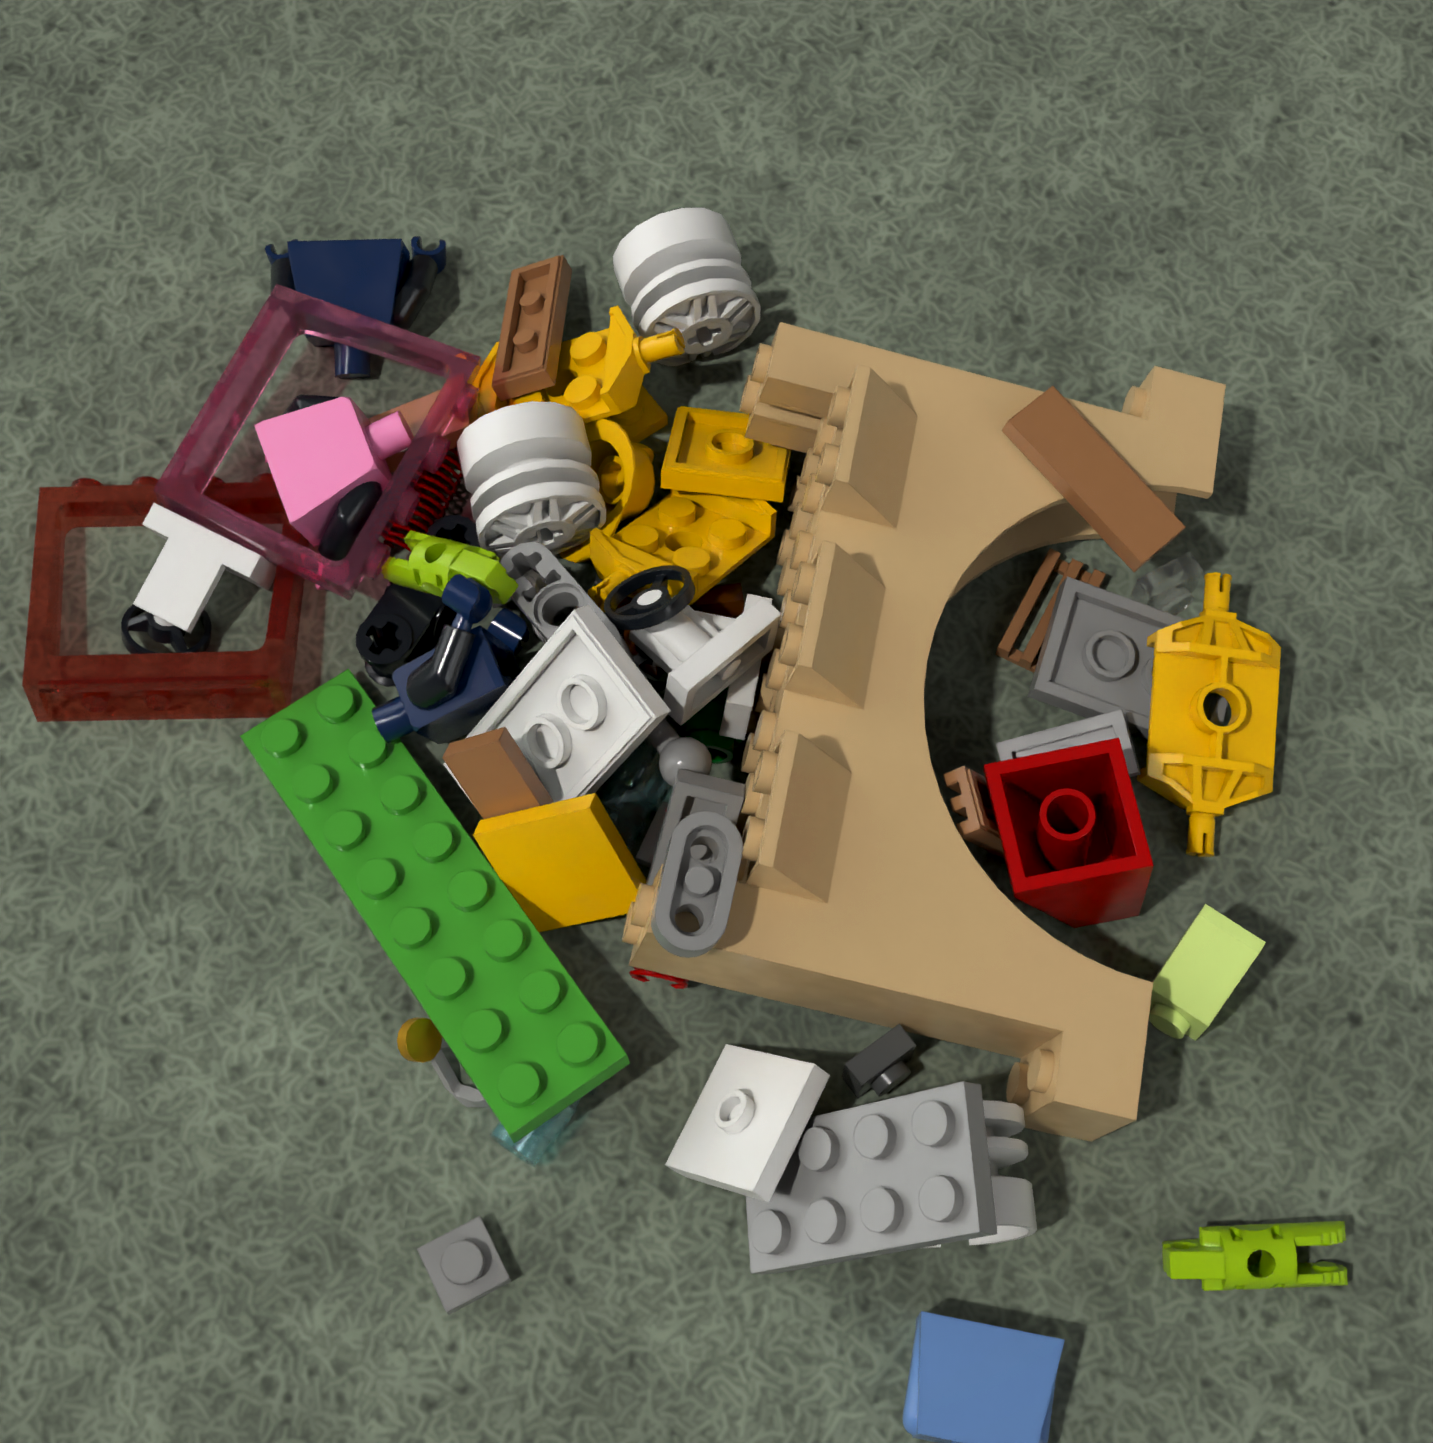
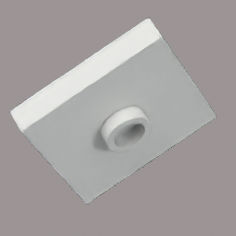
M726 1044L665 1165L687 1178L769 1203L830 1075L814 1063Z

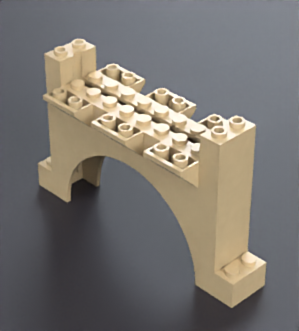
M779 322L771 346L759 344L752 373L748 375L739 411L750 414L745 438L807 454L801 476L797 475L793 483L788 511L794 512L790 530L785 529L776 562L777 565L783 566L777 589V595L784 596L780 610L782 616L773 649L761 659L758 675L761 678L754 697L746 731L749 737L742 758L741 771L749 773L745 783V797L736 824V828L742 838L743 851L729 918L723 935L707 953L687 958L676 956L665 950L656 940L651 927V915L662 872V864L654 878L653 886L640 883L635 902H631L628 910L622 942L633 944L629 966L889 1028H894L900 1024L906 1032L1020 1058V1062H1015L1010 1071L1006 1098L1007 1102L1017 1104L1023 1108L1024 1128L1092 1142L1137 1120L1153 982L1118 972L1083 956L1055 939L1024 915L997 888L982 869L956 829L940 793L930 759L925 730L924 688L927 660L934 632L946 603L968 583L990 568L1016 555L1046 545L1102 538L1002 432L1008 420L1043 394V391ZM1154 366L1140 387L1132 386L1125 398L1122 412L1065 398L1173 514L1175 512L1177 493L1208 499L1213 494L1226 384ZM679 912L675 915V922L682 931L695 932L699 930L698 919L692 913Z

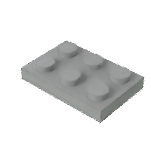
M1067 576L1058 590L1027 697L1086 718L1122 709L1126 715L1130 734L1148 740L1154 647L1147 646V637L1159 629L1187 619ZM1208 693L1203 703L1207 719L1217 726H1222L1228 705L1224 697L1216 693Z

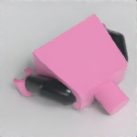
M301 394L294 398L282 415L255 424L254 427L265 454V462L269 465L290 524L314 547L319 545V553H309L304 557V569L307 573H318L321 571V576L315 583L317 590H337L344 588L349 582L351 571L347 559L358 537L382 506L383 501L391 497L396 490V485L385 458L415 445V439L407 421L399 410L370 423L369 419L351 397Z

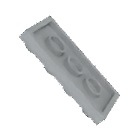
M962 1081L810 1117L769 1203L746 1196L751 1274H778L996 1235L997 1226L981 1085Z

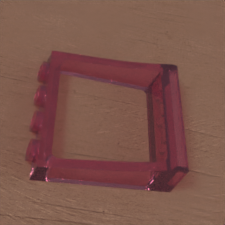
M276 284L153 489L160 506L351 601L364 576L375 581L380 575L381 567L387 561L391 552V546L383 542L394 522L405 527L412 518L421 498V493L414 490L424 470L435 474L444 461L451 441L444 438L443 435L453 417L464 422L467 417V409H469V412L472 411L480 389L472 384L480 371L481 357ZM303 334H310L443 376L447 379L349 554L340 561L329 560L203 495L296 337Z

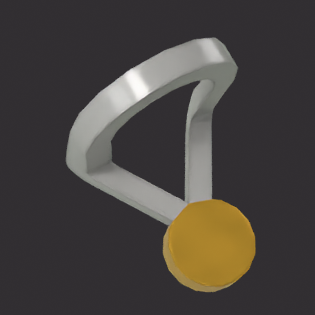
M418 1017L407 1020L401 1026L397 1037V1045L401 1055L408 1061L422 1063L430 1061L444 1087L464 1106L488 1107V1104L477 1089L459 1082L441 1049L449 1046L432 1021L428 1018Z

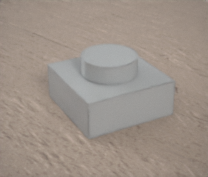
M481 1216L417 1248L448 1315L512 1282Z

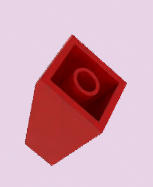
M1119 738L984 764L983 770L1015 898L1073 928L1139 916L1154 865Z

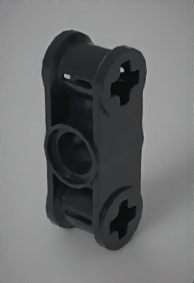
M447 515L436 520L426 533L480 547L476 524L469 518L461 515ZM389 582L384 594L365 621L359 626L356 633V647L361 658L365 661V669L369 677L377 684L386 687L395 686L392 673L405 665L404 660L409 663L433 650L438 643L444 624L452 625L457 613L442 602V597ZM396 645H399V648L396 651H394L393 649L396 647ZM381 648L384 649V650L380 653V655H378L377 652H378Z

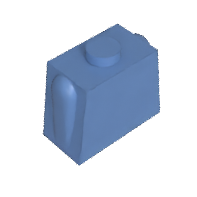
M921 1311L916 1318V1330L902 1419L905 1430L912 1435V1438L936 1443H1048L1057 1369L1065 1339Z

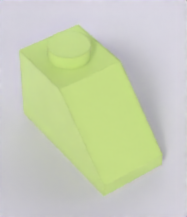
M1205 904L1152 981L1153 989L1149 1021L1157 1029L1173 1038L1182 1039L1186 1034L1196 1041L1209 1027L1266 942Z

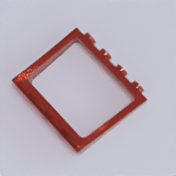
M272 473L259 474L252 482L225 483L222 479L213 475H200L190 484H164L154 477L142 476L133 480L131 485L104 486L99 481L91 478H79L73 481L70 487H39L22 681L23 689L37 722L269 718L290 705L306 573L303 559L308 554L309 541L290 524ZM153 503L199 525L283 524L267 633L263 646L253 651L59 656L66 534L77 527L144 526L142 524Z

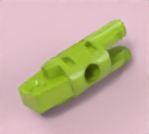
M410 530L404 538L405 543L408 545L407 547L412 551L409 561L389 557L381 567V573L384 575L383 578L389 582L442 597L443 591L450 579L457 574H461L467 579L472 578L485 587L492 596L493 604L505 605L518 588V584L514 578L507 575L506 569L499 562L500 559L494 552Z
M1344 1221L1199 1227V1238L1162 1242L1163 1269L1171 1279H1201L1204 1291L1348 1285L1347 1269L1343 1265L1328 1261L1297 1263L1296 1246H1330L1343 1243V1241H1346ZM1257 1250H1262L1260 1260L1254 1265H1247L1250 1255Z

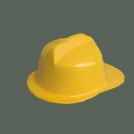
M602 418L590 422L585 427L591 449L590 468L598 475L599 493L604 498L607 510L606 522L600 530L603 531V534L612 537L620 521L640 515L648 507L652 499L655 486L654 466L652 464L654 451L644 444L631 442L627 432L617 422ZM590 538L577 547L559 553L560 556L574 563L590 561Z

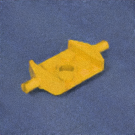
M619 306L611 307L609 311V328L597 332H588L580 337L561 343L555 386L505 401H500L491 387L499 342H496L472 380V387L477 395L478 419L505 406L531 401L556 402L572 407L582 417L584 423L623 413L636 407L644 375L650 373L651 362L685 353V342L682 333L678 328H673L670 331L647 338L638 337Z
M670 489V494L612 537L603 534V531L598 528L590 531V559L599 579H602V581L596 586L591 587L587 594L600 607L602 612H605L604 602L606 597L622 581L650 568L674 565L688 570L695 584L694 597L688 604L691 605L775 537L777 511L766 500ZM668 580L667 589L671 598L681 591L684 582ZM653 583L637 589L628 597L634 598L639 592L650 588Z
M1219 572L1204 575L1203 611L1199 613V617L1172 624L1157 630L1147 637V646L1154 647L1146 767L1140 769L1141 774L1137 775V781L1180 808L1186 809V814L1190 815L1186 854L1190 856L1197 854V857L1214 856L1215 817L1224 815L1225 808L1273 792L1281 647L1270 634L1237 620V613L1229 612L1232 576L1225 573L1220 578L1221 573ZM1208 693L1219 694L1229 703L1231 718L1227 726H1217L1207 719L1203 703Z

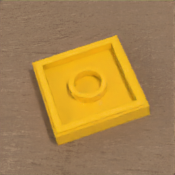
M680 406L677 407L661 469L660 488L783 502L792 450L745 438L750 414Z
M596 793L479 821L473 833L475 840L495 872L538 932L628 914L631 902H635L640 883L646 884L647 882Z

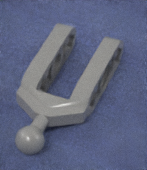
M536 542L521 543L511 548L502 557L500 563L506 569L507 575L514 578L518 584V588L511 598L532 623L535 633L543 644L560 627V625L556 626L555 622L564 617L566 619L574 609L589 604L635 663L628 645L615 625L547 547ZM531 569L538 573L547 585L538 593L527 578L523 577ZM638 667V669L642 672V674H643L645 677H647V676L644 674V672ZM665 718L644 739L648 747L653 745L659 752L660 773L664 781L671 786L674 785L678 768L710 776L712 759L708 748L693 737H680Z

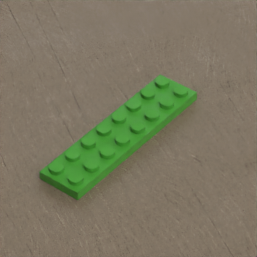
M347 669L240 735V737L515 1144L629 1065L628 1056L401 740L397 739L387 743L381 736L372 715V708L376 707L352 672Z

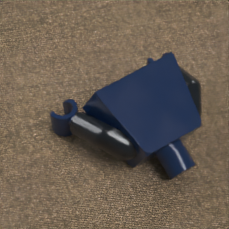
M414 236L411 239V260L410 253L402 239L298 241V239H293L292 241H287L288 253L283 255H277L274 245L268 244L265 247V251L271 264V298L292 330L305 334L306 338L315 347L334 346L336 378H370V345H396L399 332L407 330L412 326L431 294L437 274L446 266V241L440 239V245L437 249L425 251L422 250L421 236Z
M457 574L450 579L443 591L442 602L457 613L452 625L444 624L435 649L399 667L392 673V679L399 696L372 708L375 724L387 743H391L414 731L437 744L447 743L469 734L522 672L515 656L523 648L521 641L527 642L529 639V631L525 620L510 609L503 608L495 616L488 630L481 625L471 629L473 624L480 622L487 616L493 605L490 592L474 579H467L461 574Z

